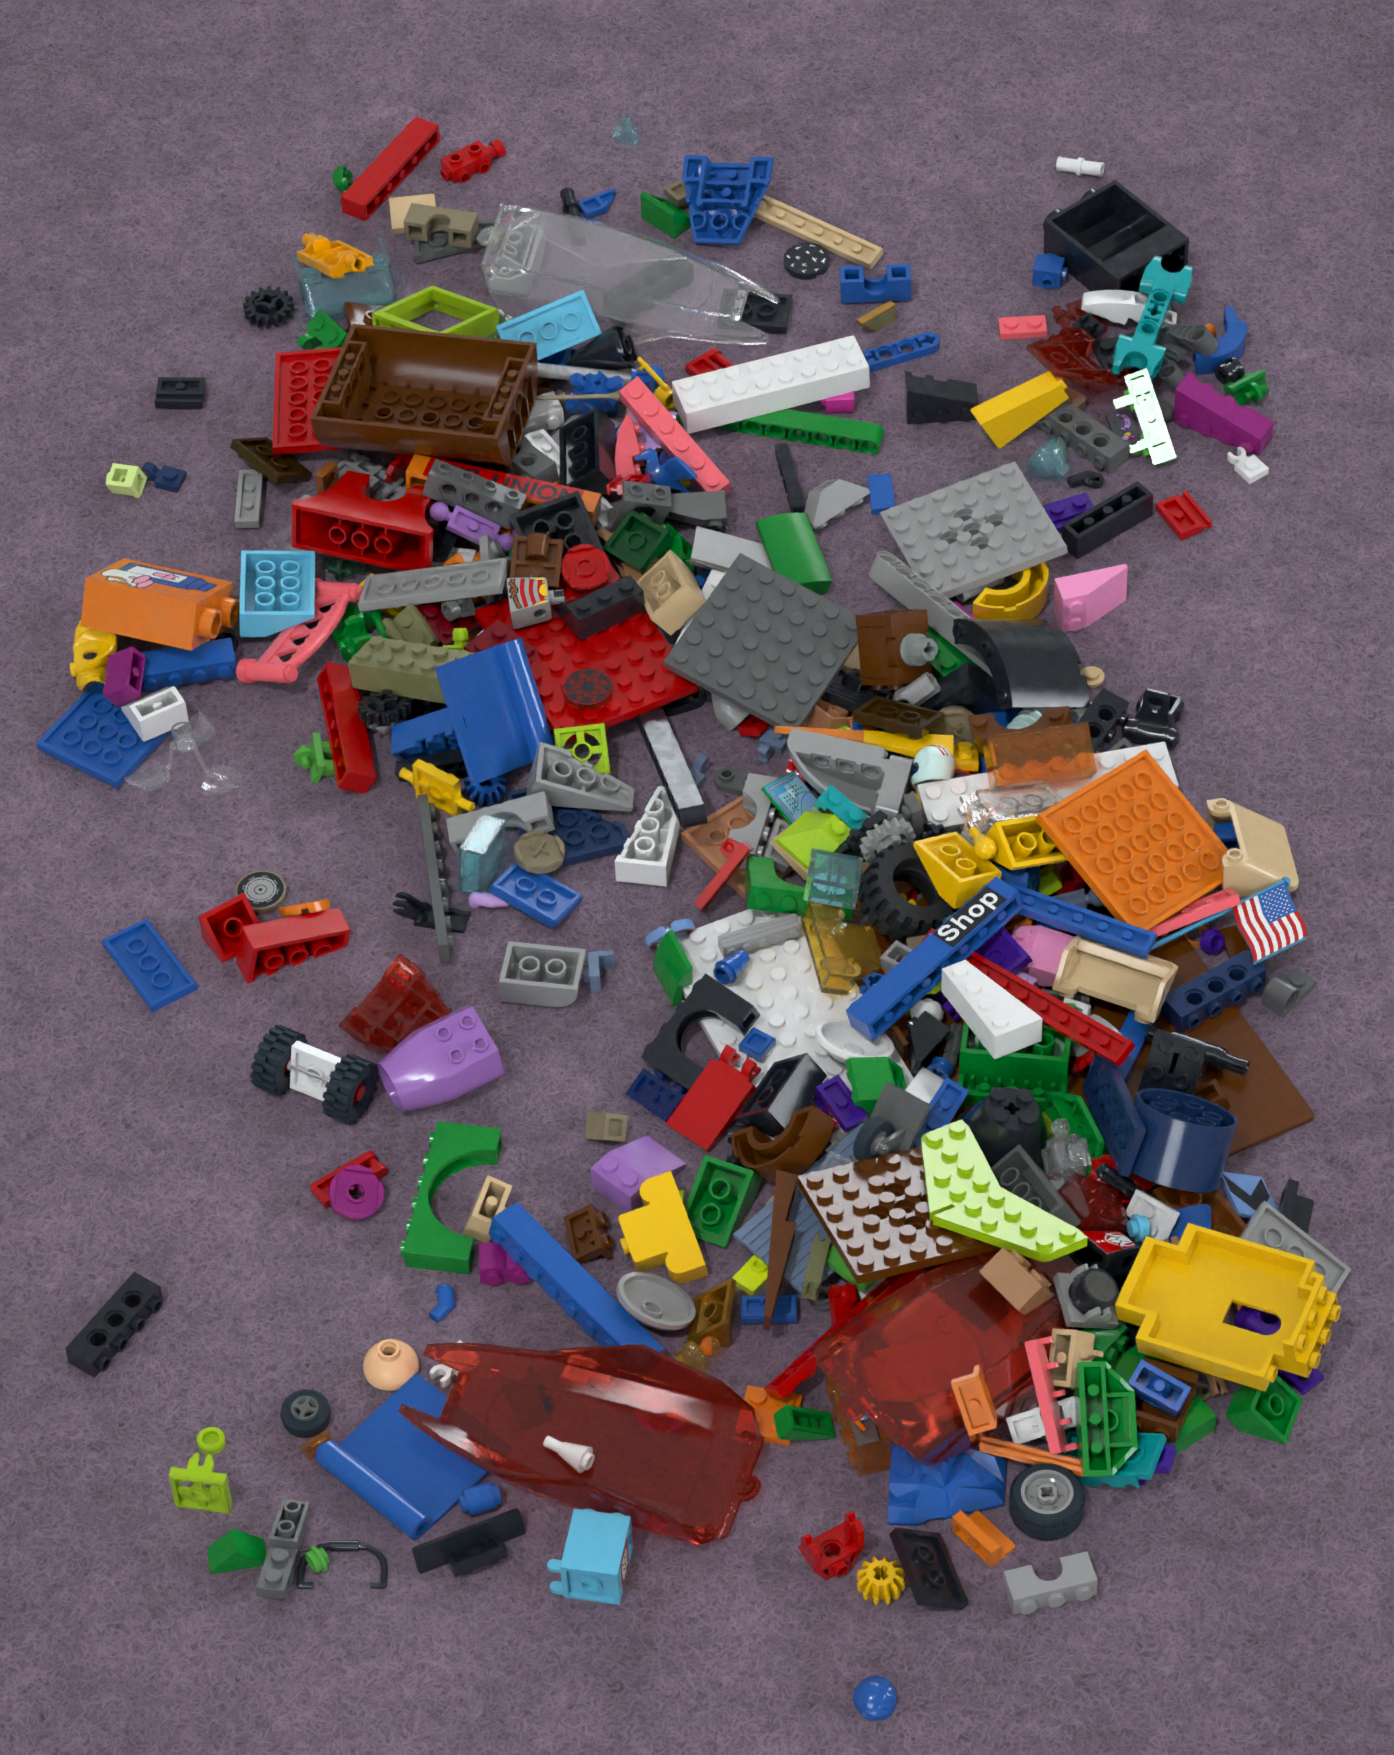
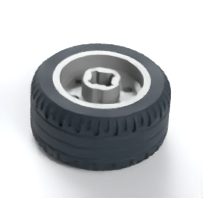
M1041 1463L1023 1469L1013 1480L1009 1491V1513L1015 1526L1023 1534H1027L1028 1537L1031 1536L1033 1539L1036 1538V1540L1041 1539V1541L1062 1539V1537H1066L1074 1532L1082 1521L1085 1508V1492L1080 1479L1072 1471L1056 1464Z

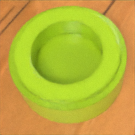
M207 1427L201 1430L197 1436L198 1449L206 1455L217 1454L225 1447V1436L219 1428Z

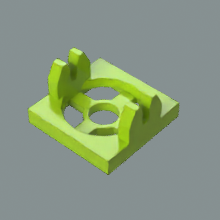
M604 723L554 729L556 747L563 748L566 740L576 734L577 743L572 749H566L572 753L571 757L584 764L592 754L601 753L598 763L592 769L602 775L611 774ZM584 733L594 736L600 745L591 746L585 742ZM580 744L588 746L590 750L589 755L584 759L578 758L575 755V748Z
M195 1453L189 1459L187 1469L171 1467L169 1479L176 1507L231 1513L233 1503L227 1474L214 1472L215 1466L212 1455H207L202 1466H199L200 1454ZM183 1481L192 1482L194 1485H192L191 1487L181 1486V1483Z

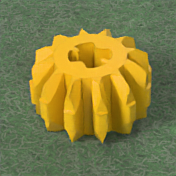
M885 1555L882 1560L878 1561L873 1556L871 1559L872 1563L864 1561L862 1569L857 1572V1590L859 1593H863L865 1601L873 1598L876 1606L880 1600H884L889 1605L890 1597L898 1600L900 1592L904 1591L905 1574L903 1568H899L897 1560L888 1562V1558Z

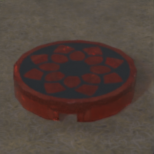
M579 669L571 673L563 683L564 700L569 706L577 710H583V708H589L590 711L597 710L611 701L613 696L611 678L598 669Z

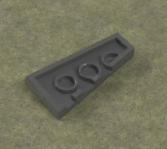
M506 219L479 220V232L472 249L450 245L449 234L445 231L434 232L430 235L428 242L414 240L416 263L489 246L492 244L499 221H506Z

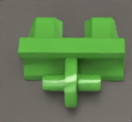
M313 732L311 735L312 743L309 746H300V749L295 751L293 757L297 765L302 766L304 769L309 768L311 783L320 782L321 776L334 777L335 771L333 760L324 759L332 758L329 741H321L320 733Z

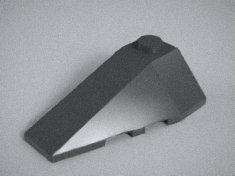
M725 490L671 494L672 507L666 516L667 519L700 527H708V529L712 530L727 526ZM638 506L633 509L651 515L655 512V509L650 506Z

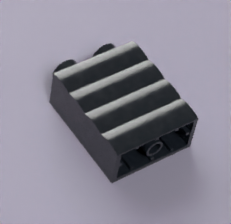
M1116 180L1100 189H1090L1079 201L1063 210H1053L1043 223L1044 254L1053 253L1059 257H1064V267L1068 268V274L1089 291L1125 290L1139 292L1146 266L1155 256L1162 257L1161 266L1170 273L1181 272L1184 266L1188 265L1189 238Z

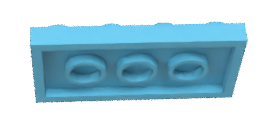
M584 290L495 326L500 339L536 343L538 361L602 334Z

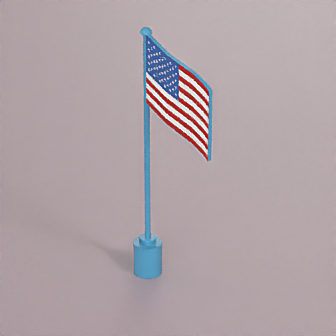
M1284 876L1281 881L1241 900V904L1208 916L1155 942L1152 950L1232 910L1238 930L1251 950L1253 965L1306 940L1307 930L1304 920L1291 900L1288 890L1290 879Z

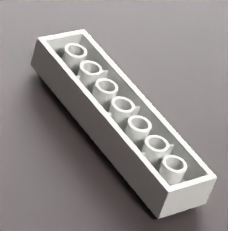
M854 335L672 381L673 403L688 434L870 387L869 365Z

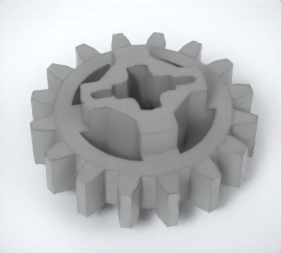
M893 817L891 822L884 819L882 825L874 824V830H867L866 834L868 836L861 838L863 844L859 845L865 860L871 863L882 849L887 848L891 844L898 843L900 845L901 842H911L914 845L913 839L916 838V835L909 821L906 822L904 818L898 821L896 817Z

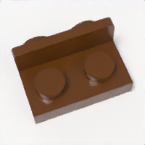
M591 1203L563 1217L571 1255L579 1264L585 1263L601 1254L608 1261L614 1259L612 1251L614 1242L608 1233L609 1219L604 1211H599Z

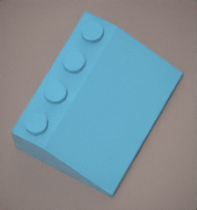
M241 550L240 637H266L314 619L315 551Z

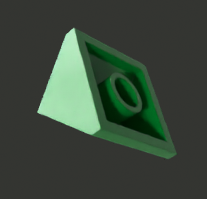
M642 191L640 200L641 217L643 220L673 239H676L691 228L689 213L667 199Z

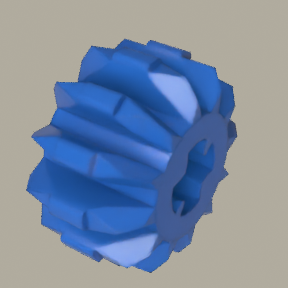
M499 775L476 785H471L469 777H466L464 779V785L466 786L464 794L470 795L469 801L471 802L477 800L479 808L483 806V803H486L488 807L493 806V801L500 803L502 800L501 795L506 793L507 788L504 786L506 778Z

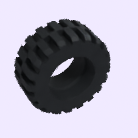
M901 842L900 845L894 843L882 849L859 881L858 900L862 903L860 908L863 914L868 916L867 921L871 926L875 925L879 929L878 933L882 936L886 934L894 942L896 940L903 941V944L906 945V939L909 937L927 935L931 928L938 929L947 918L960 909H954L939 896L911 842ZM893 881H904L915 886L924 895L928 906H917L906 901L897 892Z

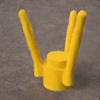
M638 357V362L660 385L654 392L655 397L666 409H672L675 406L672 389L663 382L641 357Z

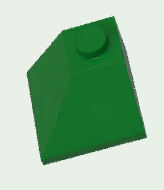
M1277 1375L1275 1381L1269 1383L1266 1392L1245 1385L1239 1388L1232 1397L1225 1417L1242 1432L1286 1444L1303 1399Z

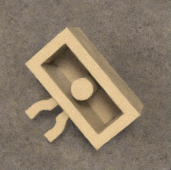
M487 1175L478 1192L463 1234L483 1243L489 1242L491 1236L488 1233L492 1217L506 1209L505 1204L512 1185Z
M1053 1328V1342H1051L1049 1363L1056 1361L1059 1363V1367L1050 1369L1054 1387L1075 1390L1077 1362H1091L1097 1356L1103 1357L1104 1352L1093 1350L1095 1334L1079 1330Z

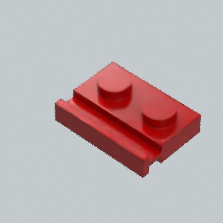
M628 474L625 478L617 475L606 485L607 495H611L614 491H617L618 495H623V480L653 484L652 474Z
M1184 491L1181 496L1175 495L1156 503V511L1181 541L1201 533L1204 528L1210 529L1212 527L1210 518L1187 491Z

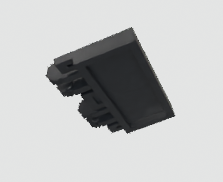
M855 668L845 673L844 676L837 674L821 699L854 712L875 696L893 700L896 690H890L886 694L870 688L871 685H862L861 679L863 678H859L860 670ZM900 700V701H899V702H904V703H908V704H909V702L906 701V700Z

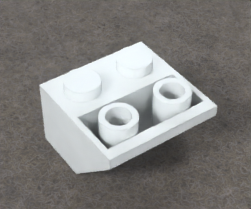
M175 686L163 688L121 707L143 742L189 722L186 703Z

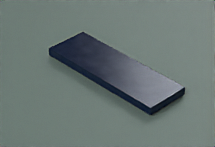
M1094 1054L1082 1090L1119 1175L1129 1177L1146 1129L1119 1068Z

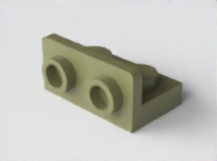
M409 604L393 620L389 618L382 620L387 628L385 630L386 634L393 640L423 643L430 646H436L440 642L417 607L413 604Z

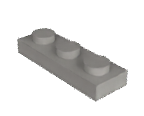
M239 470L234 519L235 528H260L264 474L256 470Z

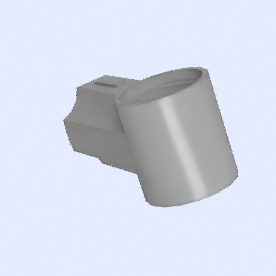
M926 672L908 686L896 690L893 700H906L909 704L920 706L938 693L940 686L936 678Z

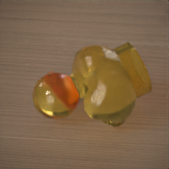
M712 1336L705 1337L700 1345L692 1340L685 1342L681 1351L674 1353L682 1373L685 1374L689 1371L698 1374L702 1373L706 1368L707 1359L705 1355H715L719 1351L720 1344Z

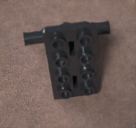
M1149 1025L1146 1030L1148 1036L1145 1035L1144 1041L1151 1042L1152 1044L1138 1091L1145 1088H1162L1194 1095L1196 1085L1203 1078L1206 1067L1217 1071L1226 1069L1245 1077L1249 1070L1246 1067L1250 1066V1060L1229 1054L1226 1048L1179 1031H1172L1170 1033Z

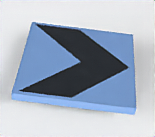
M1223 1172L1221 1182L1237 1216L1252 1218L1259 1205L1264 1201L1277 1210L1262 1177Z

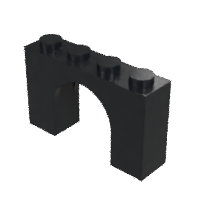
M705 973L701 979L694 983L692 991L687 998L678 1004L676 1012L670 1020L661 1026L659 1034L653 1042L646 1045L641 1058L647 1066L687 1093L704 1070L703 1067L684 1055L683 1040L687 1031L701 1020L717 1019L745 1036L760 1017V1014L754 1005Z

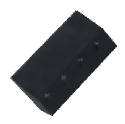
M596 407L559 428L560 485L600 493L602 496L607 493L606 485L616 477L615 424L599 407Z

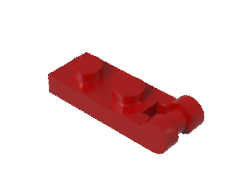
M373 1151L363 1153L310 1184L311 1193L325 1209L331 1206L328 1198L330 1182L344 1168L352 1165L367 1167L374 1172L378 1180L388 1174V1168L383 1163L378 1162V1157ZM354 1186L353 1190L349 1191V1195L357 1191L358 1187Z

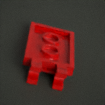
M726 1045L721 1052L719 1062L714 1059L710 1060L665 1123L669 1128L708 1153L713 1150L755 1091L756 1087L751 1082L762 1070L750 1058H747L743 1063L741 1072L734 1068L733 1065L737 1063L741 1056L729 1045Z

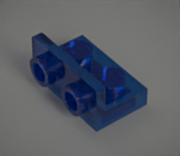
M643 1068L625 1094L667 1122L688 1091L677 1083H674L672 1086L665 1082L667 1077L656 1069L651 1073Z

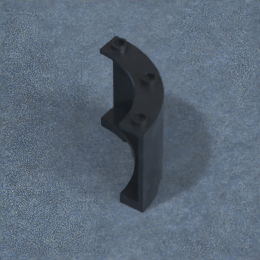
M953 619L952 633L955 644H965L974 648L988 665L997 691L999 710L1070 706V710H1080L1090 706L1087 679L1085 675H1081L1078 666L1081 663L1080 657L1071 640L1058 626L1050 625L1046 620Z

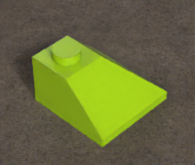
M805 811L776 838L775 842L814 876L842 849L847 842L851 829L835 814Z

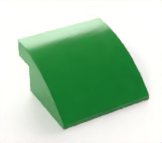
M1066 1003L1075 1009L1074 1003ZM964 1021L960 1047L958 1084L967 1089L969 1093L959 1109L973 1106L990 1094L991 1090L995 1087H1012L1031 1091L1042 1114V1112H1045L1043 1104L1049 1092L1067 1093L1072 1040L1042 1024V1041L994 1059Z

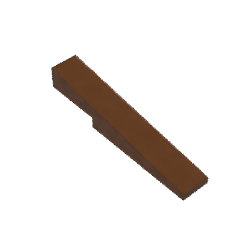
M776 1170L763 1323V1330L770 1331L796 1231V1223L789 1222L788 1219L797 1189L798 1175Z

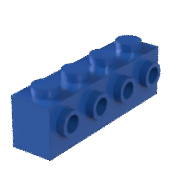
M231 638L207 641L192 651L172 647L142 652L146 657L141 692L237 676Z

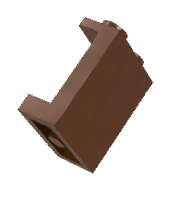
M1144 1358V1361L1191 1387L1190 1394L1176 1419L1135 1397L1137 1433H1162L1167 1438L1166 1441L1175 1444L1198 1391L1199 1374Z

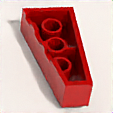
M339 908L243 926L236 963L248 984L256 981L255 976L263 973L270 976L278 973L277 968L291 963L292 967L302 964L311 955L314 958H318L347 947L350 928Z

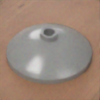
M632 1272L621 1277L617 1284L616 1294L622 1307L643 1325L659 1330L674 1331L686 1328L695 1317V1305L689 1295L679 1286L663 1277L645 1272Z

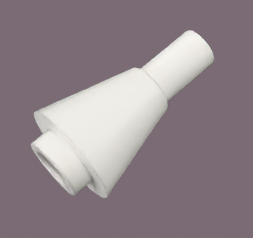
M547 1436L543 1442V1446L557 1452L560 1457L579 1473L589 1470L594 1462L595 1455L593 1454L592 1447L561 1442L550 1436Z

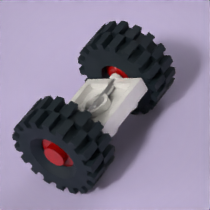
M278 1024L274 1028L271 1027L269 1034L266 1033L263 1036V1042L259 1043L258 1052L254 1054L253 1058H255V1061L251 1064L253 1071L250 1073V1078H253L251 1083L255 1087L277 1096L285 1095L287 1089L292 1088L323 1101L322 1107L324 1109L322 1111L326 1116L350 1126L357 1124L358 1119L362 1118L365 1110L367 1111L369 1108V1103L373 1102V1094L377 1091L378 1086H376V1083L379 1081V1076H377L379 1073L378 1065L352 1053L346 1054V1057L339 1058L307 1045L308 1040L305 1039L306 1036L300 1032Z

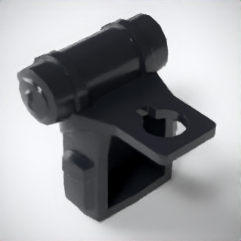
M1146 688L1137 701L1135 717L1128 718L1121 729L1122 737L1131 740V743L1134 744L1138 742L1148 745L1165 742L1167 749L1173 751L1179 743L1178 729H1175L1174 725L1177 721H1180L1184 712L1182 697Z

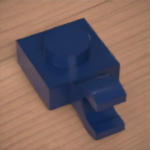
M145 462L141 468L145 472L147 480L155 482V488L176 493L187 477L184 470L166 465L160 470L151 462Z

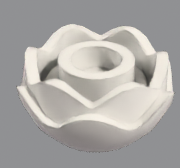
M930 998L918 1001L910 1009L911 1019L914 1016L918 1018L924 1011H927L939 1021H942L944 1016L941 1005Z

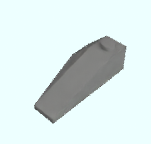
M542 742L539 743L528 778L526 796L544 791L551 806L632 811L634 788L609 774L602 775L591 768L592 764L587 761L583 764L571 757L572 753L566 749Z

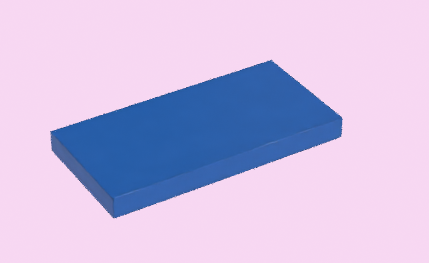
M147 918L101 941L102 946L151 1012L198 990L196 982Z

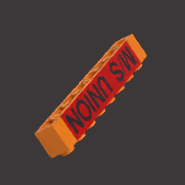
M414 454L406 470V490L414 485L425 486L428 473L437 459L526 494L527 497L522 510L579 490L593 526H595L601 512V494L418 454Z

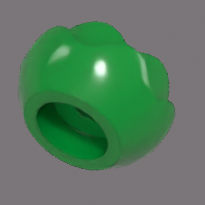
M346 165L336 167L332 174V180L335 187L339 191L344 192L354 183L352 172L346 169Z

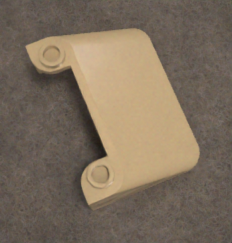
M1224 798L1206 800V823L1214 830V824L1232 822L1239 849H1229L1222 858V890L1229 888L1236 892L1239 897H1247L1281 881L1284 876L1290 879L1289 892L1298 888L1299 878L1285 828L1282 824Z
M1077 935L1063 950L1052 989L1059 991L1058 994L1066 998H1074L1077 992H1081L1135 1010L1134 1019L1140 1023L1149 1024L1156 1021L1175 978L1178 966L1148 955L1147 959Z

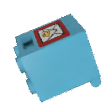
M574 1508L562 1560L551 1559L547 1563V1568L550 1572L561 1573L562 1582L553 1581L550 1583L551 1593L563 1595L566 1598L620 1605L633 1550L631 1516H625L616 1512L603 1513L596 1512L593 1509L582 1510Z

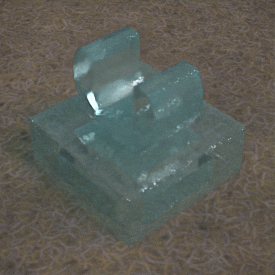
M629 115L620 117L621 126L612 128L613 137L617 136V143H625L627 141L630 147L639 145L637 129Z

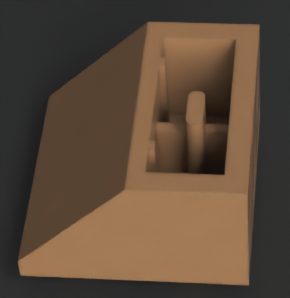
M1002 1247L979 1271L1024 1315L1051 1299L1054 1295L1048 1289L1052 1284L1035 1269L1030 1271L1029 1268L1032 1264L1014 1249L1009 1252Z

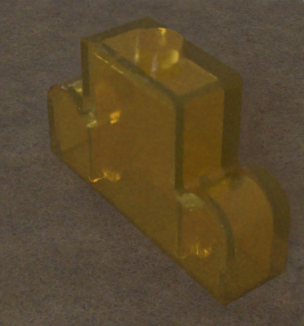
M809 901L801 917V923L821 993L848 995L851 993L857 980H862V977L866 978L872 972L877 973L881 966L880 956L882 951L878 946L874 929L870 926L843 923L845 913L834 904Z

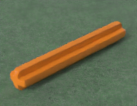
M986 1435L982 1436L980 1440L979 1450L981 1452L1033 1465L1041 1463L1056 1464L1072 1471L1077 1476L1083 1477L1079 1458L1059 1453L1050 1455V1451Z

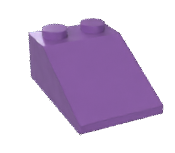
M646 1135L616 1148L602 1157L590 1168L592 1187L626 1212H630L643 1206L640 1187L645 1180L668 1171L672 1172L674 1178L687 1166V1163Z

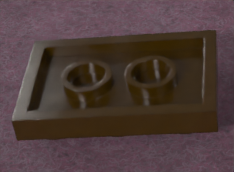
M258 437L232 440L230 448L238 454V457L248 461L253 465L254 470L263 473L271 483L281 485L282 483L298 484L299 482L310 481L313 473L289 454L274 455L273 442L269 438Z
M875 696L853 712V722L861 723L862 726L867 728L877 727L885 729L887 733L905 734L911 739H922L944 722V712Z

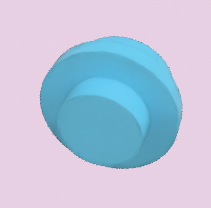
M1139 1214L1131 1215L1130 1221L1127 1222L1128 1234L1136 1242L1143 1241L1150 1234L1148 1219L1146 1216H1140Z

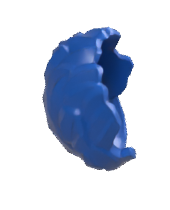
M878 1675L868 1676L861 1680L854 1689L852 1698L854 1706L869 1721L888 1719L895 1711V1706L897 1705L895 1688L884 1677Z

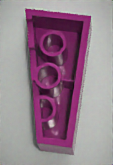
M1188 372L1175 389L1174 423L1183 428L1197 431L1203 436H1210L1220 440L1224 444L1242 447L1247 453L1260 456L1273 438L1274 422L1248 406L1242 408L1235 401L1236 399L1229 395L1226 397L1214 391L1215 387L1208 382L1205 385L1195 380L1196 375Z

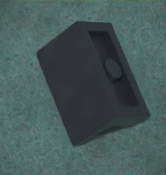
M1288 1179L1281 1193L1278 1211L1308 1234L1314 1201L1297 1195L1299 1182Z

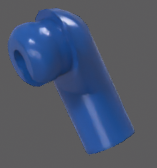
M448 1284L438 1285L435 1289V1294H438L439 1304L428 1314L436 1323H439L455 1308L454 1290Z

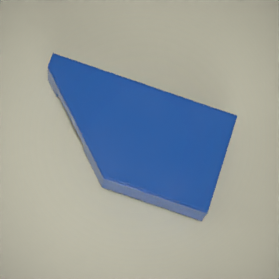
M612 188L577 201L580 205V212L586 220L608 213L616 196V189Z

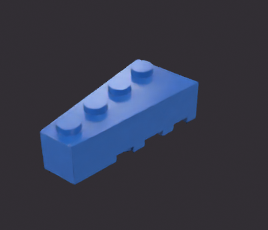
M448 708L392 726L391 754L399 760L460 749Z

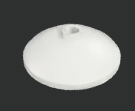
M847 1019L824 1020L817 1025L815 1030V1038L819 1045L833 1058L845 1065L846 1060L849 1058H891L894 1052L893 1042L884 1033L872 1042L852 1028Z

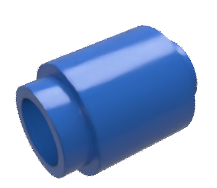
M485 1482L462 1489V1495L458 1496L462 1513L468 1512L469 1517L495 1510L496 1506L502 1505L501 1495L496 1482L491 1484Z

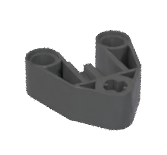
M1173 324L1162 328L1156 345L1166 347V353L1157 375L1175 393V389L1186 374L1170 359L1177 362L1179 360L1184 361L1186 350L1202 356H1208L1217 349V339L1201 324Z

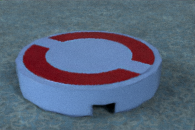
M691 919L674 921L671 923V928L666 927L667 929L665 930L664 926L659 927L646 935V946L649 950H656L657 945L660 944L667 931L673 930L678 938L690 934L696 930V927Z

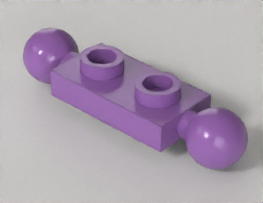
M436 502L430 508V515L434 520L448 521L446 530L478 545L479 538L488 534L493 541L499 542L505 553H509L513 548L514 537L508 533L497 534L500 525L458 505L455 506L453 512L449 511L448 506L443 502Z

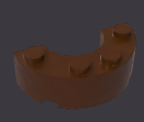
M1070 706L1044 708L1042 716L1035 723L1020 729H1008L1000 726L995 721L993 713L968 716L974 745L982 758L986 757L991 760L993 765L1007 769L1048 762L1053 759V754L1060 748L1061 750L1066 748L1074 732V728L1029 736L1022 735L997 738L995 740L986 739L990 735L1073 724Z
M812 1105L792 1112L790 1122L785 1130L774 1140L754 1126L733 1132L732 1149L735 1157L742 1165L755 1171L760 1177L769 1182H775L776 1170L802 1175L817 1159L825 1145L830 1142L834 1119Z

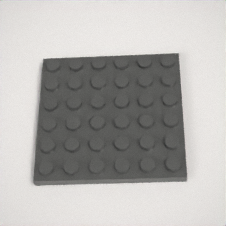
M739 553L663 662V667L774 727H802L858 644L856 614Z

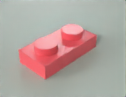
M1045 315L998 318L1000 340L1047 337Z

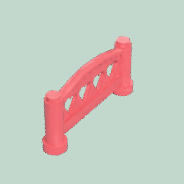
M315 578L314 619L282 630L258 661L249 658L241 659L236 667L238 680L241 683L253 684L256 681L292 683L296 681L298 677L297 668L310 658L328 639L340 622L348 604L360 599L362 587L356 583L325 582L320 578ZM335 603L328 612H320L319 609L321 607ZM322 619L315 628L308 629L306 627L308 623ZM308 636L301 645L296 646L293 643L296 639ZM296 652L292 654L289 661L282 662L280 660L281 656Z

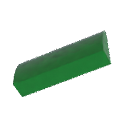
M786 513L757 520L755 525L772 570L818 595L827 594L832 579L807 514Z

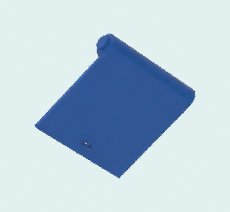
M522 638L511 640L435 667L471 785H476L532 763L540 742L555 746Z
M415 1373L340 1444L335 1440L321 1443L316 1450V1462L409 1538L416 1541L459 1503L458 1496L462 1495V1489L478 1485L513 1449L418 1373Z

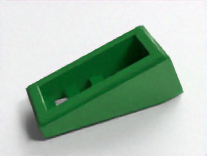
M784 1405L774 1414V1422L779 1439L829 1440L836 1437L830 1412ZM817 1421H820L821 1429H819Z

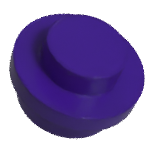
M1214 928L1207 929L1200 940L1201 950L1209 955L1219 953L1225 944L1224 936L1219 930Z

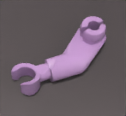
M474 890L469 895V906L474 909L481 906L500 908L510 905L493 894L480 890Z

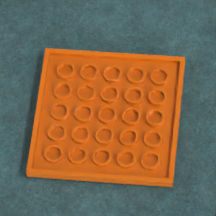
M1147 750L1142 751L1040 813L1035 819L1113 917L1130 925L1151 931L1154 927L1220 887L1223 883L1222 858L1228 849Z

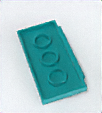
M1067 1430L1065 1434L1067 1444L1077 1443L1076 1430ZM1137 1433L1138 1448L1112 1477H1077L1085 1486L1100 1487L1101 1483H1106L1111 1487L1125 1488L1127 1484H1131L1139 1488L1138 1479H1152L1167 1438L1162 1433ZM1077 1449L1059 1453L1079 1458Z

